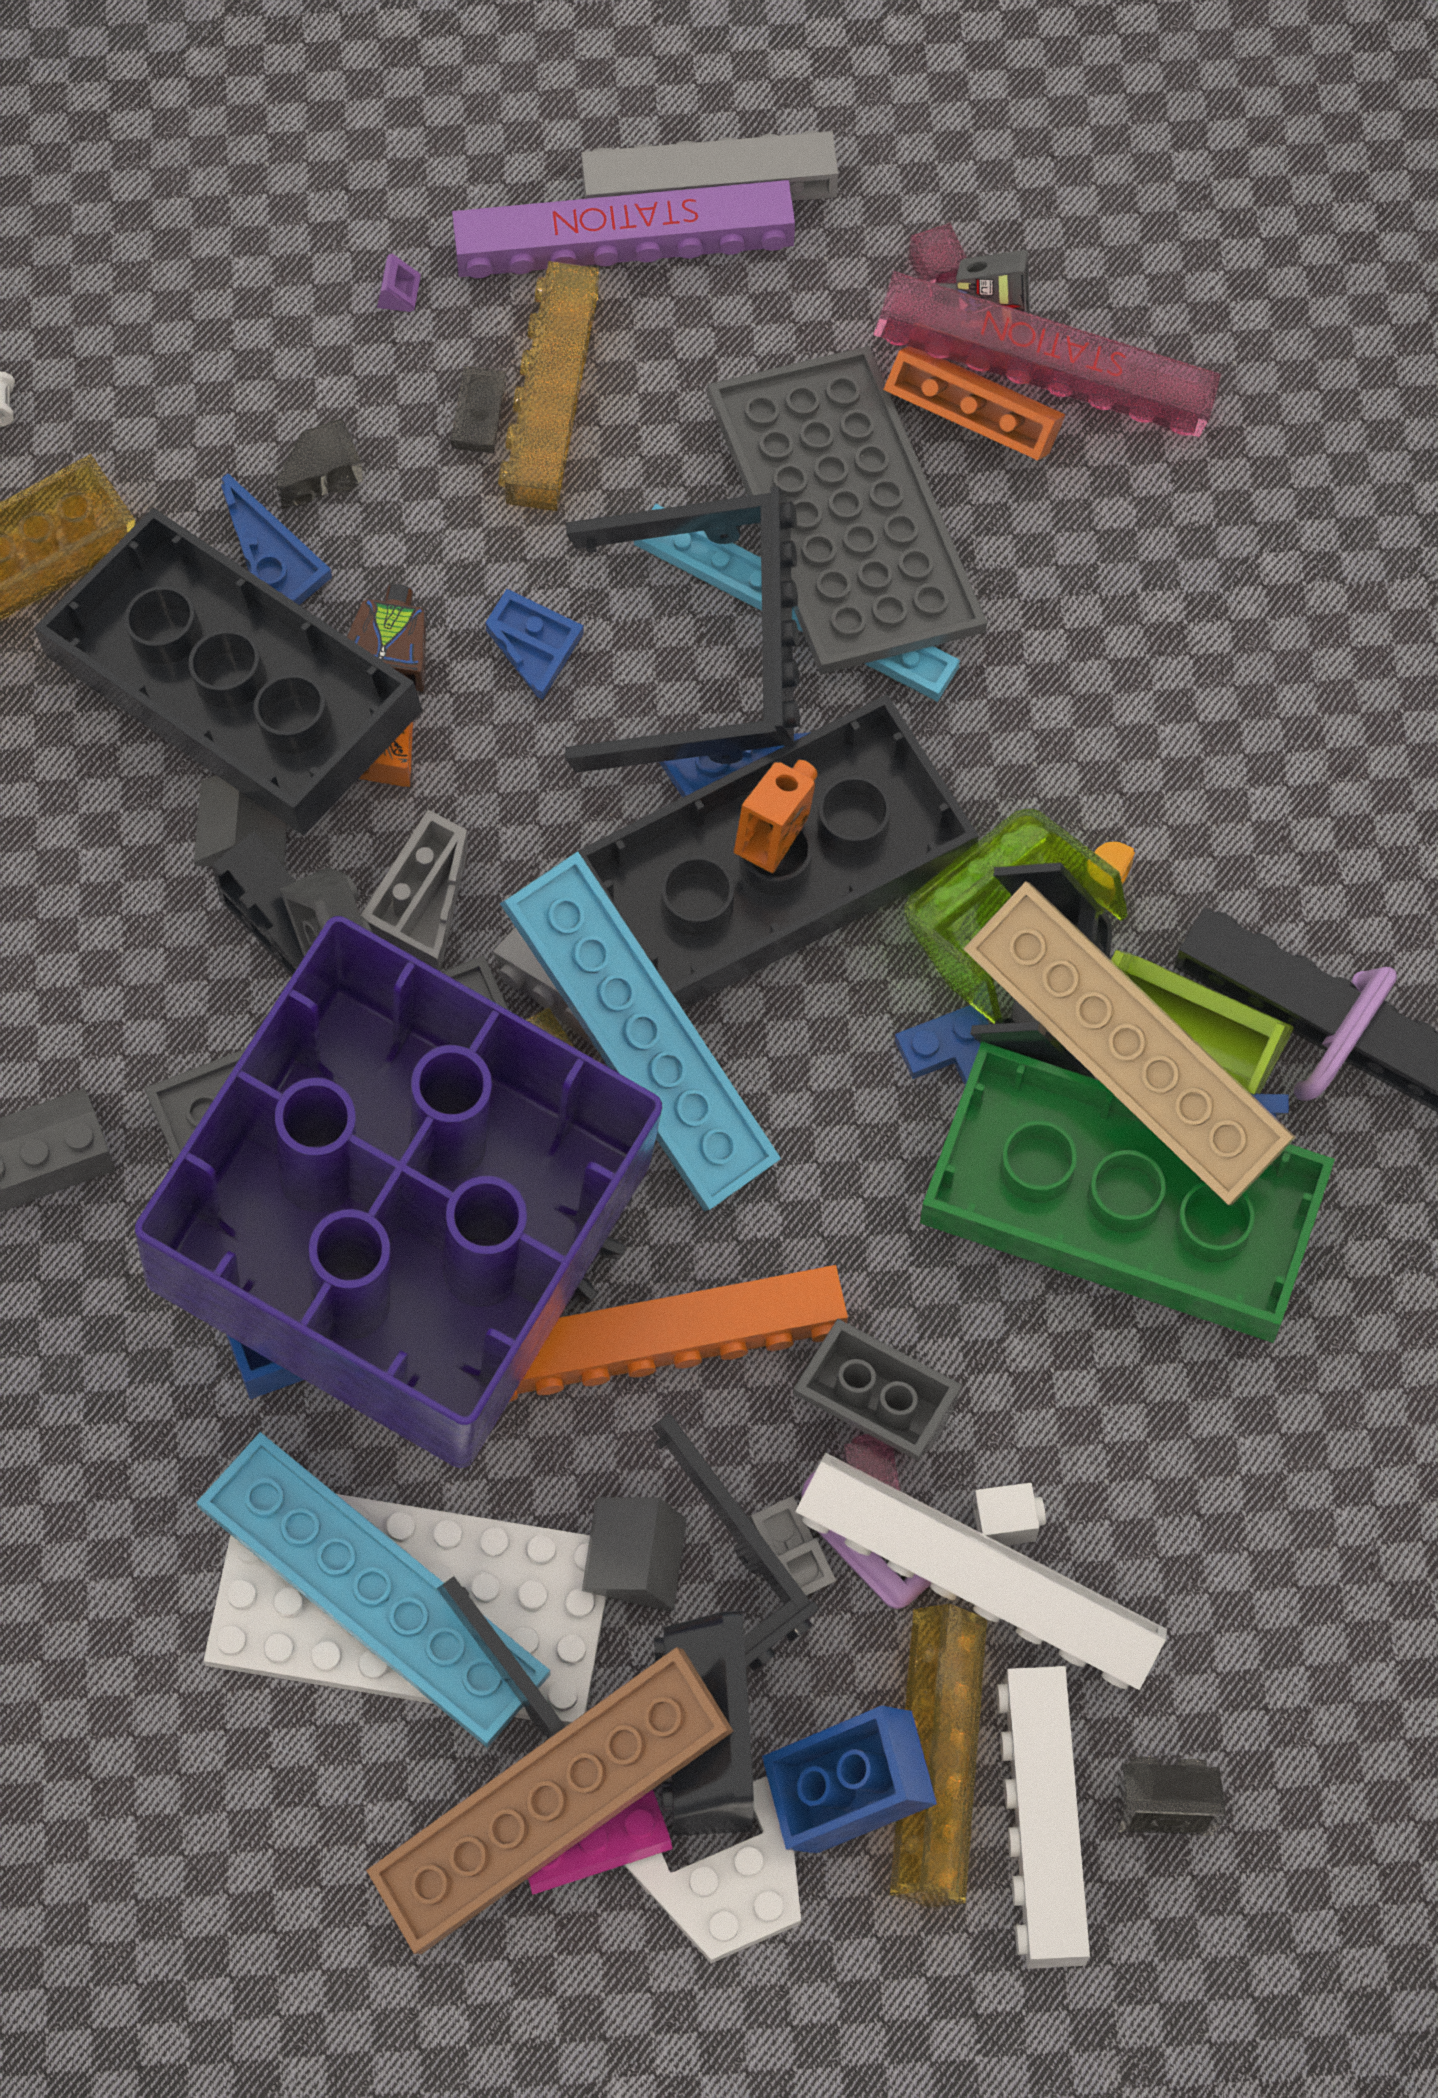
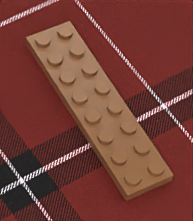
M676 1647L366 1871L413 1953L423 1954L731 1734L733 1729L684 1649Z

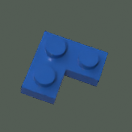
M979 1002L896 1033L894 1041L912 1079L955 1064L966 1086L980 1047V1043L971 1035L972 1025H988L989 1023Z

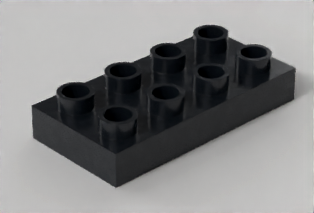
M154 507L34 627L47 658L303 836L423 711L412 680Z
M886 694L795 740L793 745H785L576 852H579L681 1008L685 1009L956 869L971 859H975L979 835L892 700ZM796 760H804L813 765L818 773L814 781L816 784L810 814L774 873H771L733 853L742 804L774 763L781 762L791 768Z

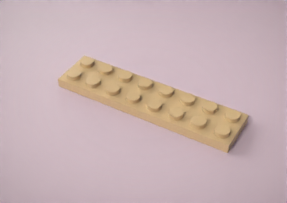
M1025 881L963 949L1228 1205H1232L1296 1138L1029 882Z

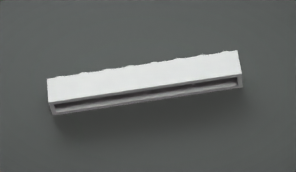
M827 1453L823 1456L795 1511L804 1516L802 1522L808 1527L824 1534L831 1530L845 1537L844 1543L860 1554L870 1556L871 1552L882 1556L889 1560L887 1565L893 1571L908 1578H913L914 1574L932 1582L930 1588L947 1599L956 1600L957 1596L974 1604L973 1610L983 1618L993 1622H998L1001 1618L1017 1626L1016 1633L1024 1639L1039 1645L1043 1640L1059 1648V1655L1068 1662L1080 1667H1084L1088 1663L1102 1670L1101 1676L1119 1688L1127 1689L1131 1685L1140 1690L1166 1641V1628Z

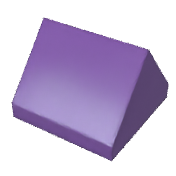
M393 253L387 256L377 308L411 312L415 309L421 274Z

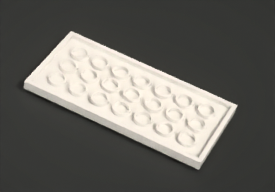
M337 1494L442 1582H446L454 1576L460 1585L467 1589L469 1597L487 1619L550 1669L551 1675L538 1690L565 1726L586 1712L607 1599L605 1596L582 1591L590 1535ZM230 1535L204 1656L205 1666L434 1704ZM524 1706L515 1716L516 1718L531 1720Z

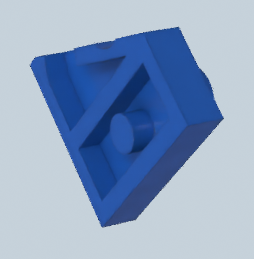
M509 589L505 590L485 622L487 633L534 694L542 700L584 634L583 625Z

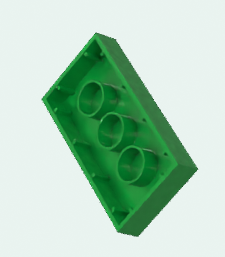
M981 1041L923 1201L920 1224L1274 1343L1335 1159L1289 1144L1232 1205H1228L1099 1080Z

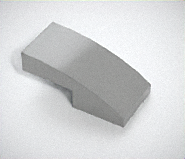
M791 1496L749 1516V1519L804 1594L808 1595L836 1582V1579L817 1538L813 1539L808 1526L802 1522L803 1516L795 1512L798 1505L794 1496Z

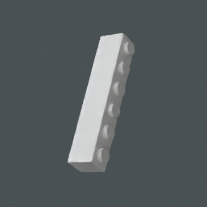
M1066 1667L1007 1669L1004 1684H997V1707L999 1714L1007 1713L1008 1731L1000 1733L1002 1761H1011L1012 1779L1004 1780V1797L1006 1809H1014L1016 1827L1008 1828V1848L1010 1857H1018L1020 1876H1012L1013 1905H1022L1023 1925H1016L1015 1928L1017 1954L1026 1955L1027 1969L1086 1966L1090 1952Z

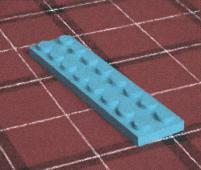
M579 852L572 854L500 903L607 1066L653 1092L660 1098L663 1109L656 1139L704 1211L712 1209L781 1159Z
M261 1432L196 1502L201 1511L487 1748L523 1708L520 1700L437 1590L444 1582ZM486 1618L539 1689L551 1675L550 1669Z

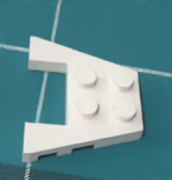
M767 1776L753 1782V1813L762 1834L675 1872L669 1871L662 1853L624 1865L637 1879L640 1886L668 1913L669 1918L710 1963H714L801 1924L795 1855L793 1850L785 1849Z

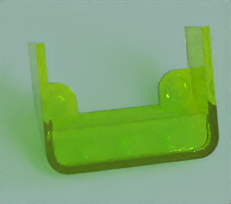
M1031 808L1021 809L1012 813L980 839L978 843L970 847L911 895L904 906L909 929L946 984L994 1024L997 1019L1002 1018L993 977L963 950L1012 896L993 876L994 867L1061 862L1097 903L1120 921H1123L1128 916L1120 872L1044 813Z

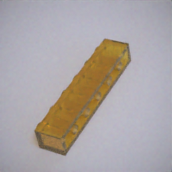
M548 261L546 276L538 277L535 302L540 303L538 314L531 313L528 325V339H533L531 350L524 349L521 360L520 374L526 376L524 387H516L513 412H518L517 423H509L506 436V449H510L511 454L509 461L501 462L498 486L505 487L506 504L551 511L558 510L599 296V268Z
M952 1604L913 1609L905 1710L912 1711L937 1805L896 1821L890 1886L891 1896L928 1908L966 1904L987 1619Z

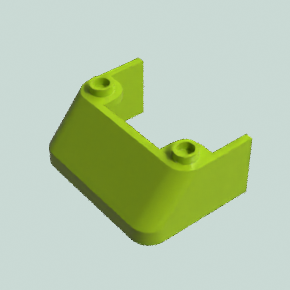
M1115 950L1111 961L1249 1093H1261L1294 1028L1293 1026L1137 955Z

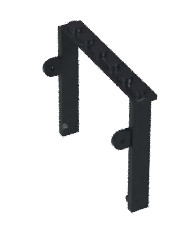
M779 486L770 487V493L566 522V534L576 549L586 548L588 553L597 552V546L699 531H704L708 539L714 543L729 544L736 542L740 538V525L761 523L763 721L565 747V759L575 773L708 756L713 762L719 764H732L742 760L743 751L794 744V727L800 726V711L797 701L793 700V687L799 686L800 677L797 662L793 660V647L799 644L797 624L795 620H792V607H797L798 592L795 581L791 580V568L797 567L798 560L795 543L793 540L791 541V528H796L797 516L794 503L792 501L787 502Z
M669 1413L651 1426L659 1436V1439L654 1443L659 1449H662L664 1446L668 1448L738 1542L734 1546V1550L739 1560L751 1573H761L784 1604L744 1635L746 1666L749 1665L752 1671H754L776 1654L771 1647L784 1636L791 1642L807 1631L813 1625L808 1618L818 1611L819 1607L814 1601L810 1602ZM454 1576L437 1588L439 1593L520 1700L535 1726L548 1739L566 1726L469 1597L467 1589L462 1587Z

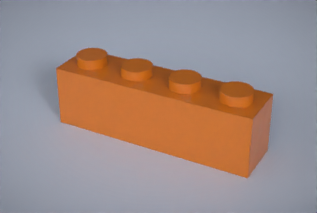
M914 345L899 350L883 389L1036 460H1040L1050 454L1066 414Z

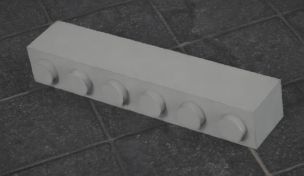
M811 130L801 134L780 136L765 134L760 137L743 139L726 137L718 141H682L677 144L659 146L642 144L634 148H598L593 151L581 152L585 199L789 180L792 201L837 197L838 167L833 131L818 132Z

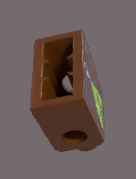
M392 584L387 588L384 602L367 599L361 603L347 638L412 680L416 691L423 692L425 686L426 654L425 611L420 607L410 606L413 591L409 587Z

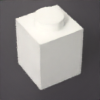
M1032 1483L975 1490L972 1506L978 1532L1005 1546L1036 1542L1039 1526L1046 1524L1043 1499L1042 1497L1034 1498Z

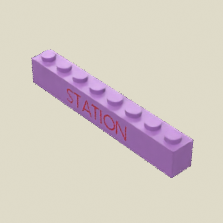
M789 180L452 211L459 277L484 278L490 274L511 272L526 274L533 270L543 269L569 270L575 266H611L618 262L629 261L647 263L661 258L682 257L690 259L704 254L724 253L733 255L747 250L766 249L775 251L784 247L794 246L795 219Z

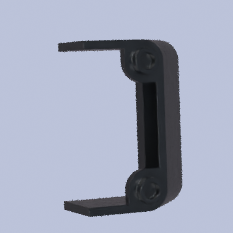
M1061 862L994 867L993 876L1012 896L1025 881L1029 882L1108 958L1110 957L1112 928L1108 914ZM1015 999L1013 1001L1011 1018H999L995 1024L972 1025L971 1035L980 1044L982 1041L1087 1077L1092 1076V1073Z
M742 1610L722 1611L663 1627V1637L654 1638L655 1662L676 1647L684 1649L733 1729L731 1734L671 1776L672 1781L662 1782L663 1811H673L674 1836L751 1832L754 1793Z

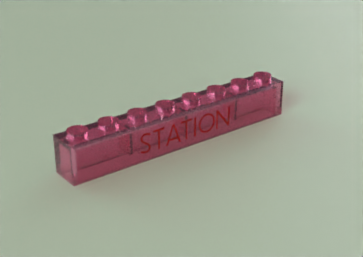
M893 271L886 289L873 333L874 336L884 338L893 345L913 347L925 351L934 358H948L964 363L976 371H989L999 374L1017 384L1034 385L1048 390L1053 395L1059 397L1069 396L1088 402L1094 408L1120 412L1129 415L1138 422L1155 423L1170 428L1177 434L1200 437L1210 419L1221 377L1220 373Z

